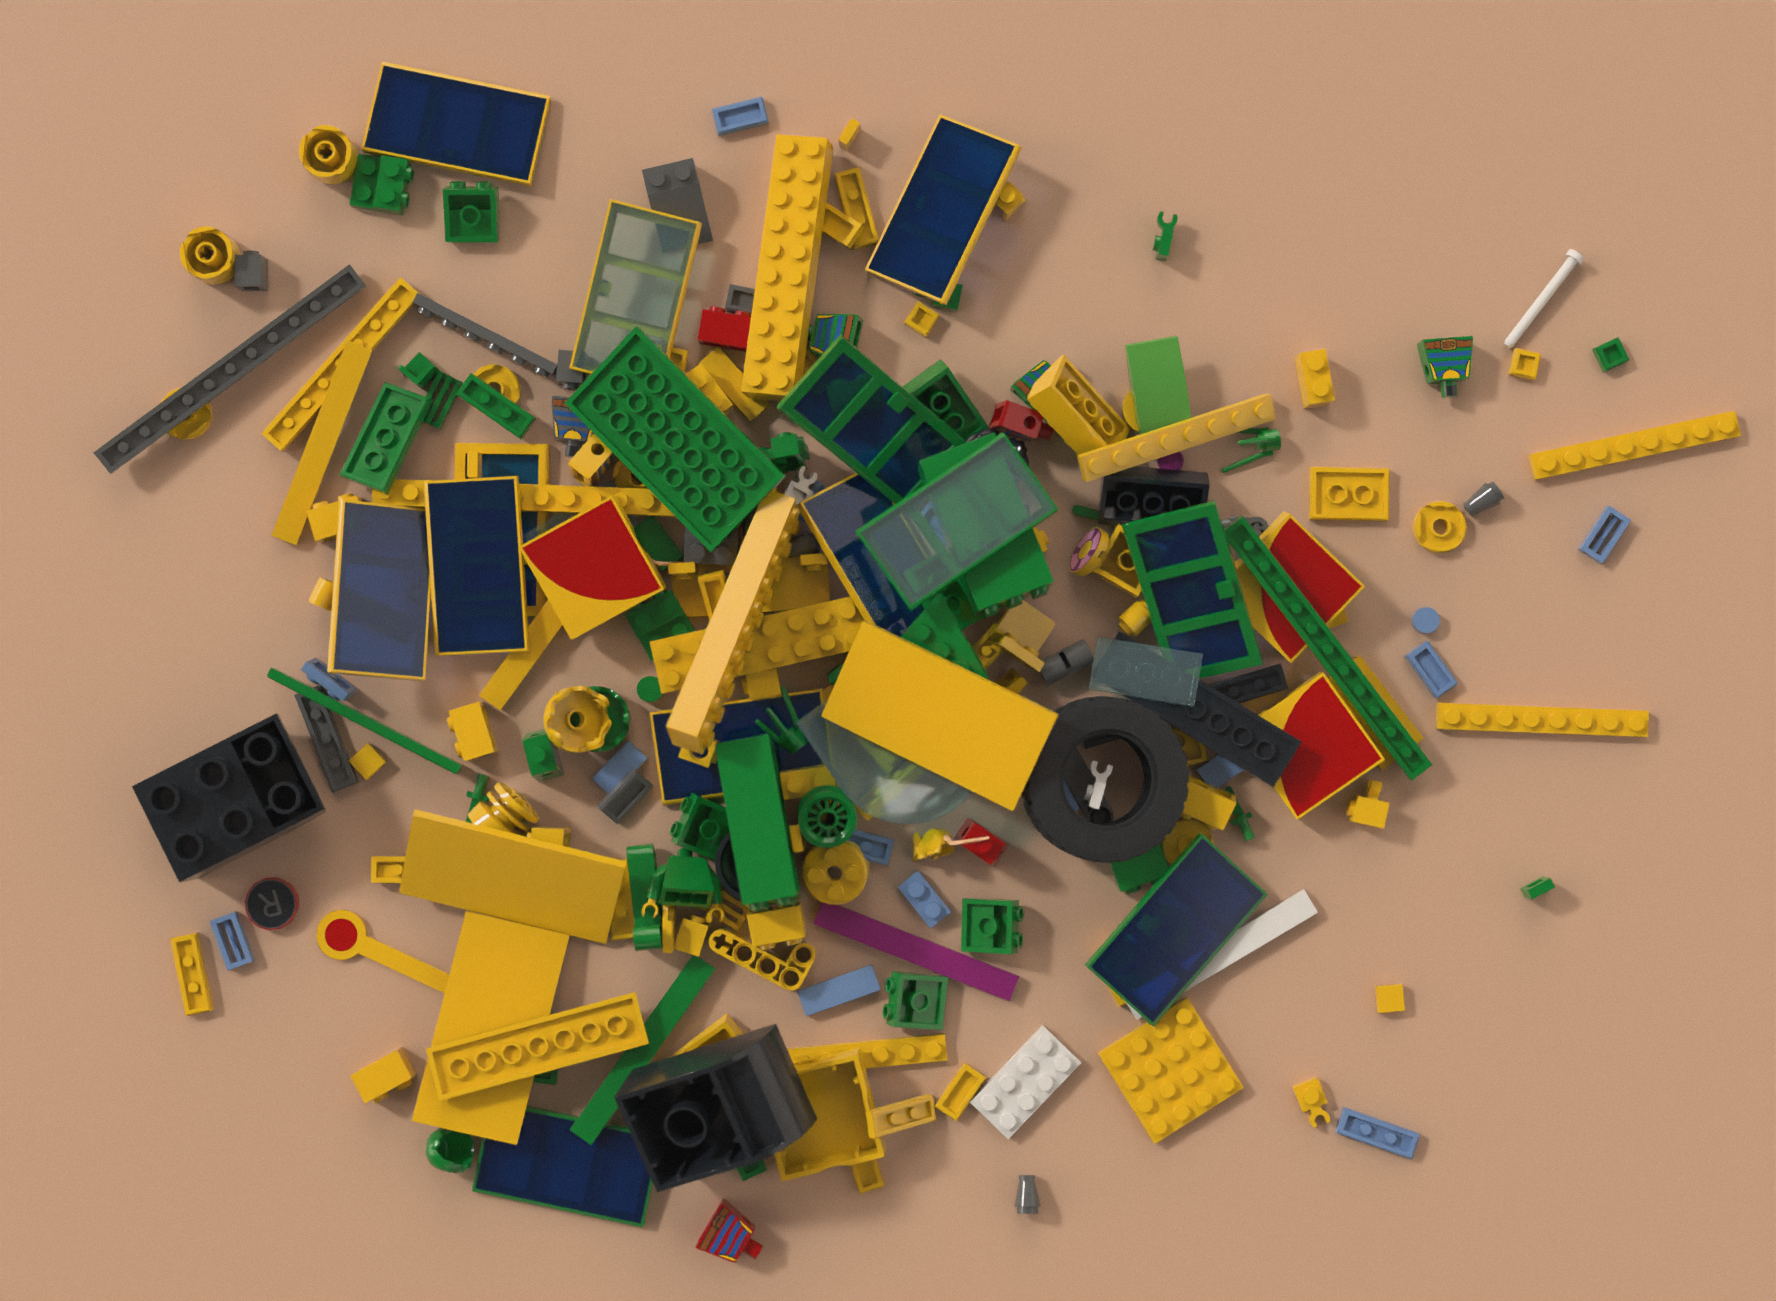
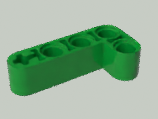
M654 844L627 846V863L635 923L633 927L635 951L663 948V913L659 900H656L658 913L654 919L655 911L651 907L645 909L644 917L641 914L643 906L648 903L649 898L646 895L650 878L657 870Z

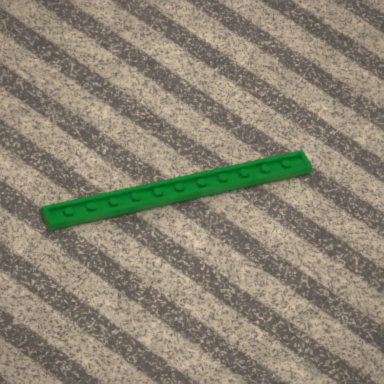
M1241 515L1225 527L1224 530L1228 543L1407 777L1412 781L1431 767L1433 764L1247 520Z

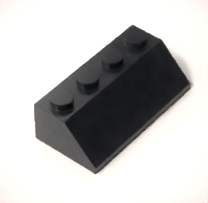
M1134 466L1101 477L1098 524L1116 526L1119 524L1122 526L1128 522L1207 503L1210 487L1208 473ZM1205 517L1195 520V526L1191 532L1203 533ZM1182 523L1160 529L1178 531Z

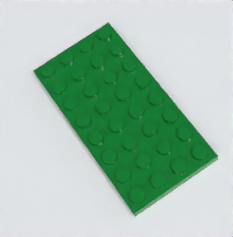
M637 326L565 402L569 409L710 552H714L786 477Z

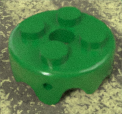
M591 686L589 687L590 689L604 695L608 699L607 714L612 724L605 735L604 744L597 749L590 750V752L608 751L618 746L627 736L631 724L630 709L627 702L616 691L607 687ZM574 712L570 717V722L574 727H577L581 719L579 714Z

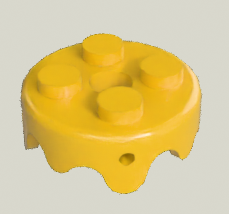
M572 686L555 693L545 707L543 719L545 732L550 741L556 747L570 753H582L601 747L604 744L605 735L612 724L607 714L608 699L586 686ZM574 712L578 713L581 719L577 727H574L570 722V717Z
M850 841L832 848H822L814 845L806 855L802 866L803 882L807 890L817 900L830 905L846 904L859 896L867 883L870 872V863L864 857L860 847ZM831 866L839 867L842 871V876L838 879L831 878L828 874V868Z

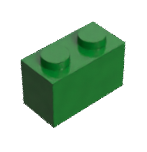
M1160 844L1155 848L1152 847L1149 852L1139 857L1135 856L1131 860L1109 863L1118 890L1120 892L1125 891L1126 894L1141 890L1140 885L1150 882L1151 886L1154 885L1168 869Z

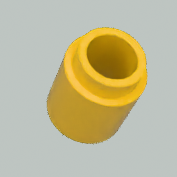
M1144 598L1140 602L1136 601L1118 617L1120 621L1118 627L1127 636L1132 634L1136 637L1152 623Z

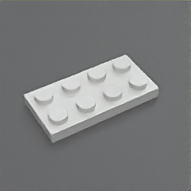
M1042 1025L981 1088L970 1103L1009 1139L1081 1064V1061Z

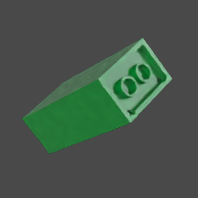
M995 432L920 460L918 473L923 485L995 438ZM997 441L931 485V491L999 445V442ZM1000 448L965 471L1007 531L1028 518ZM956 478L928 496L949 552L957 565L970 557L965 548L978 539L985 547L998 538ZM1033 529L960 577L975 617L982 615L983 619L996 615L1001 607L1015 608L1023 604L1022 601L1027 597L1031 596L1035 600L1047 595L1054 582Z
M769 734L716 743L715 749L742 904L754 912L770 910L769 905L776 903L780 907L796 905V900L801 899L774 742Z

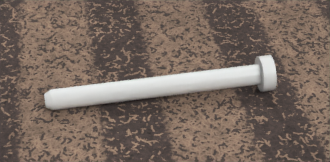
M1569 249L1565 255L1567 260L1505 339L1504 345L1507 348H1511L1516 344L1575 265L1580 266L1585 259L1580 253Z

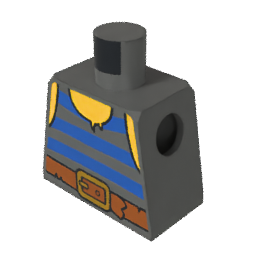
M552 396L554 438L557 441L566 442L565 457L573 458L581 449L582 444H585L594 433L565 404L570 397Z

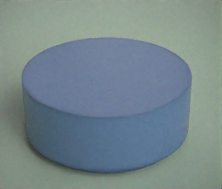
M1423 607L1414 612L1411 621L1413 628L1417 632L1427 634L1438 628L1440 618L1434 609Z

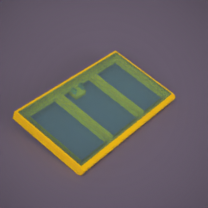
M613 199L609 200L569 367L570 370L591 375L635 326L639 327L669 358L671 357L700 236L701 222Z

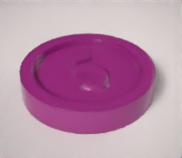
M1180 451L1157 459V465L1160 469L1181 470L1184 464V458Z

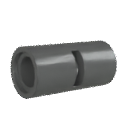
M1082 639L1042 659L1041 661L1045 664L1040 674L1046 685L1049 686L1095 661L1087 644Z

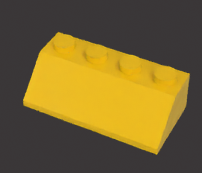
M1065 355L1059 357L1033 384L1027 398L1032 407L1047 420L1048 424L1057 431L1065 443L1078 455L1125 440L1130 430L1129 426Z

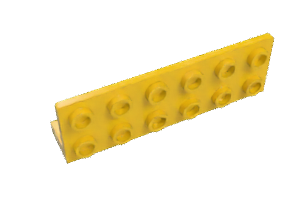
M825 553L783 558L780 565L782 566L781 576L778 581H774L771 587L773 589L772 598L768 605L764 604L762 612L786 611L830 601L828 558ZM695 562L668 564L672 590L687 617L708 616L698 576L724 570L726 579H728L733 565L696 564Z

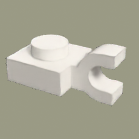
M1092 760L1090 771L1095 780L1093 785H1087L1084 800H1088L1087 806L1099 809L1106 780L1111 774L1113 766L1107 765L1104 773H1098L1096 770L1098 762Z

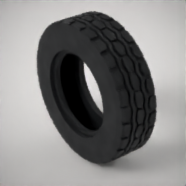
M1108 696L1086 697L1069 702L1065 706H1061L1053 711L1059 715L1021 794L1026 813L1030 816L1031 822L1037 831L1058 849L1072 856L1093 862L1114 863L1117 861H1127L1135 856L1139 857L1149 852L1152 847L1155 848L1165 839L1166 834L1169 835L1176 826L1175 822L1177 819H1180L1185 808L1183 806L1184 801H1187L1189 769L1186 766L1188 762L1176 733L1172 732L1169 724L1164 719H1161L1156 712L1140 703L1124 698ZM1112 734L1126 741L1139 756L1144 773L1143 788L1137 803L1126 815L1107 823H1091L1079 816L1069 804L1063 786L1064 769L1069 756L1082 742L1093 736Z

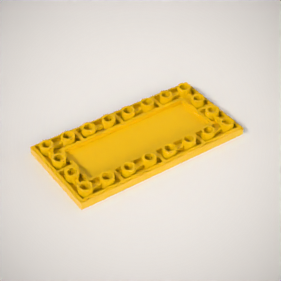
M864 620L861 623L821 717L1014 811L1059 714Z
M415 809L412 816L399 893L606 944L627 862Z
M466 911L431 1047L550 1015L570 935ZM427 1059L412 1121L517 1145L534 1075L438 1101L429 1060Z

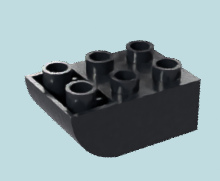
M278 713L132 786L179 883L199 879L303 826L326 811Z
M776 1024L632 1069L614 1096L657 1192L763 1160L797 1141L817 1120Z

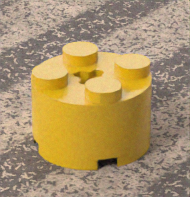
M331 125L317 126L307 135L305 134L299 145V158L303 166L318 181L334 185L347 182L352 178L356 169L358 152L354 143L337 127ZM332 151V152H333L332 155L329 156V157L326 159V158H325V155H326V156L330 155V152Z
M210 226L195 228L187 234L188 237L180 246L179 255L183 267L200 281L212 285L225 283L235 277V255L241 254L237 244L229 236Z

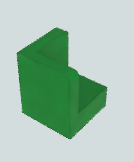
M420 352L417 353L406 367L403 365L398 367L404 375L422 390L440 371Z

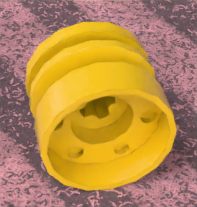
M501 781L494 786L499 795L492 791L487 793L489 800L493 804L491 807L483 802H479L468 813V817L473 824L517 835L519 834L515 830L516 826L526 832L531 829L525 819L533 824L540 819L530 802L522 794Z

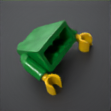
M685 848L679 849L677 856H669L667 864L660 865L651 876L646 895L649 898L648 903L643 906L641 913L643 917L647 907L654 909L653 919L657 916L658 907L656 900H659L660 905L709 908L711 904V910L706 913V921L708 923L712 922V912L717 913L718 923L724 919V911L719 908V904L722 903L720 880L714 871L708 868L706 859L693 857V851Z

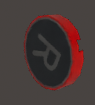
M278 877L264 878L254 883L247 892L245 899V910L250 921L257 927L266 930L281 929L290 924L299 909V896L294 886Z

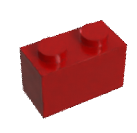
M710 306L709 310L703 309L697 339L699 344L746 352L751 314L744 311H736L735 314L725 313L724 308Z

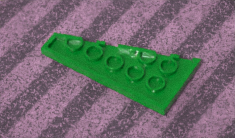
M940 592L902 634L901 638L989 680L988 673L970 641L959 627L958 620L945 602V597Z

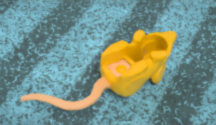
M942 828L929 829L922 837L916 832L913 834L912 860L916 862L931 856L932 860L938 859V855L946 856L953 853L955 845L984 841L989 839V836L953 841L952 835Z

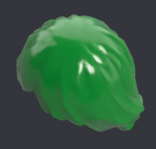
M439 1128L427 1140L426 1157L433 1167L441 1171L455 1174L459 1172L464 1173L465 1170L471 1167V1162H473L474 1141L470 1134Z

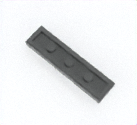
M321 685L313 687L323 692ZM299 693L295 694L294 696L332 792H337L359 783L354 768L349 762L350 758L331 710Z

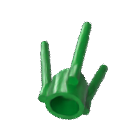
M1268 427L1249 428L1236 432L1258 434L1256 438L1239 440L1238 445L1256 444L1257 449L1262 450V452L1224 467L1222 472L1226 473L1260 458L1273 456V451L1281 449V437L1278 429L1269 430Z
M781 686L780 690L796 730L793 726L786 729L770 708H767L766 712L782 732L780 737L761 720L757 719L755 723L769 734L782 750L786 749L789 754H793L807 743L803 737L807 733L800 724L785 686Z

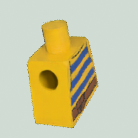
M593 434L569 461L570 475L583 486L595 487L617 456Z

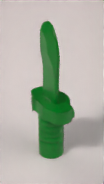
M479 773L474 792L467 791L466 797L472 798L468 813L479 802L489 801L488 796L484 795L489 778L488 775ZM467 815L465 822L472 823Z
M1231 786L1226 787L1225 791L1234 794ZM1236 798L1237 803L1233 810L1235 819L1231 820L1230 823L1232 826L1239 825L1247 842L1255 838L1254 832L1247 820L1253 816L1251 812L1243 813Z

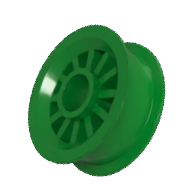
M832 785L815 787L802 797L798 805L797 818L799 829L804 838L815 846L822 848L839 846L846 842L856 829L857 813L854 802L850 795L839 787ZM825 812L834 814V817L828 821L820 818Z

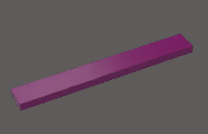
M821 902L813 923L1010 1001L1019 976L840 905H830Z

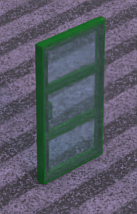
M1002 432L855 532L909 610L912 611L1058 512V507L1007 436Z

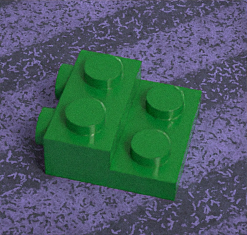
M358 154L349 205L355 208L403 215L404 208H408L410 195L407 193L408 183H412L414 177L412 164L407 159L383 155L382 157Z
M464 181L450 182V186L442 189L445 242H499L498 214L500 209L498 187H492V182L488 181L476 182V187L466 186Z
M783 432L775 438H770L771 449L758 447L783 473L796 471L801 466L807 469L806 460L810 459V454L803 436L798 437L797 434Z
M664 589L652 596V601L645 605L643 602L629 608L630 613L625 615L651 661L654 659L650 641L695 631L673 590L667 592Z
M691 793L690 797H685L681 803L680 811L683 813L679 822L675 821L671 826V841L677 846L715 860L721 841L730 832L726 807Z
M962 898L961 951L995 954L1018 953V948H1022L1023 934L1018 932V926L1024 917L1023 906H1019V900Z
M892 971L891 977L887 978L885 984L886 992L889 993L888 1004H884L882 1012L886 1024L899 1028L943 1030L948 977Z

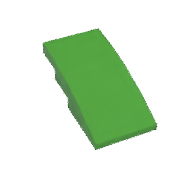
M1177 335L1126 344L1130 392L1133 397L1139 435L1191 418L1184 367Z

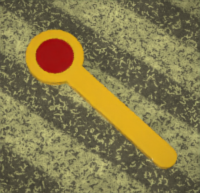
M344 909L332 911L324 916L318 924L316 931L317 943L321 951L328 957L336 960H346L360 954L445 993L449 973L367 936L366 925L356 913Z

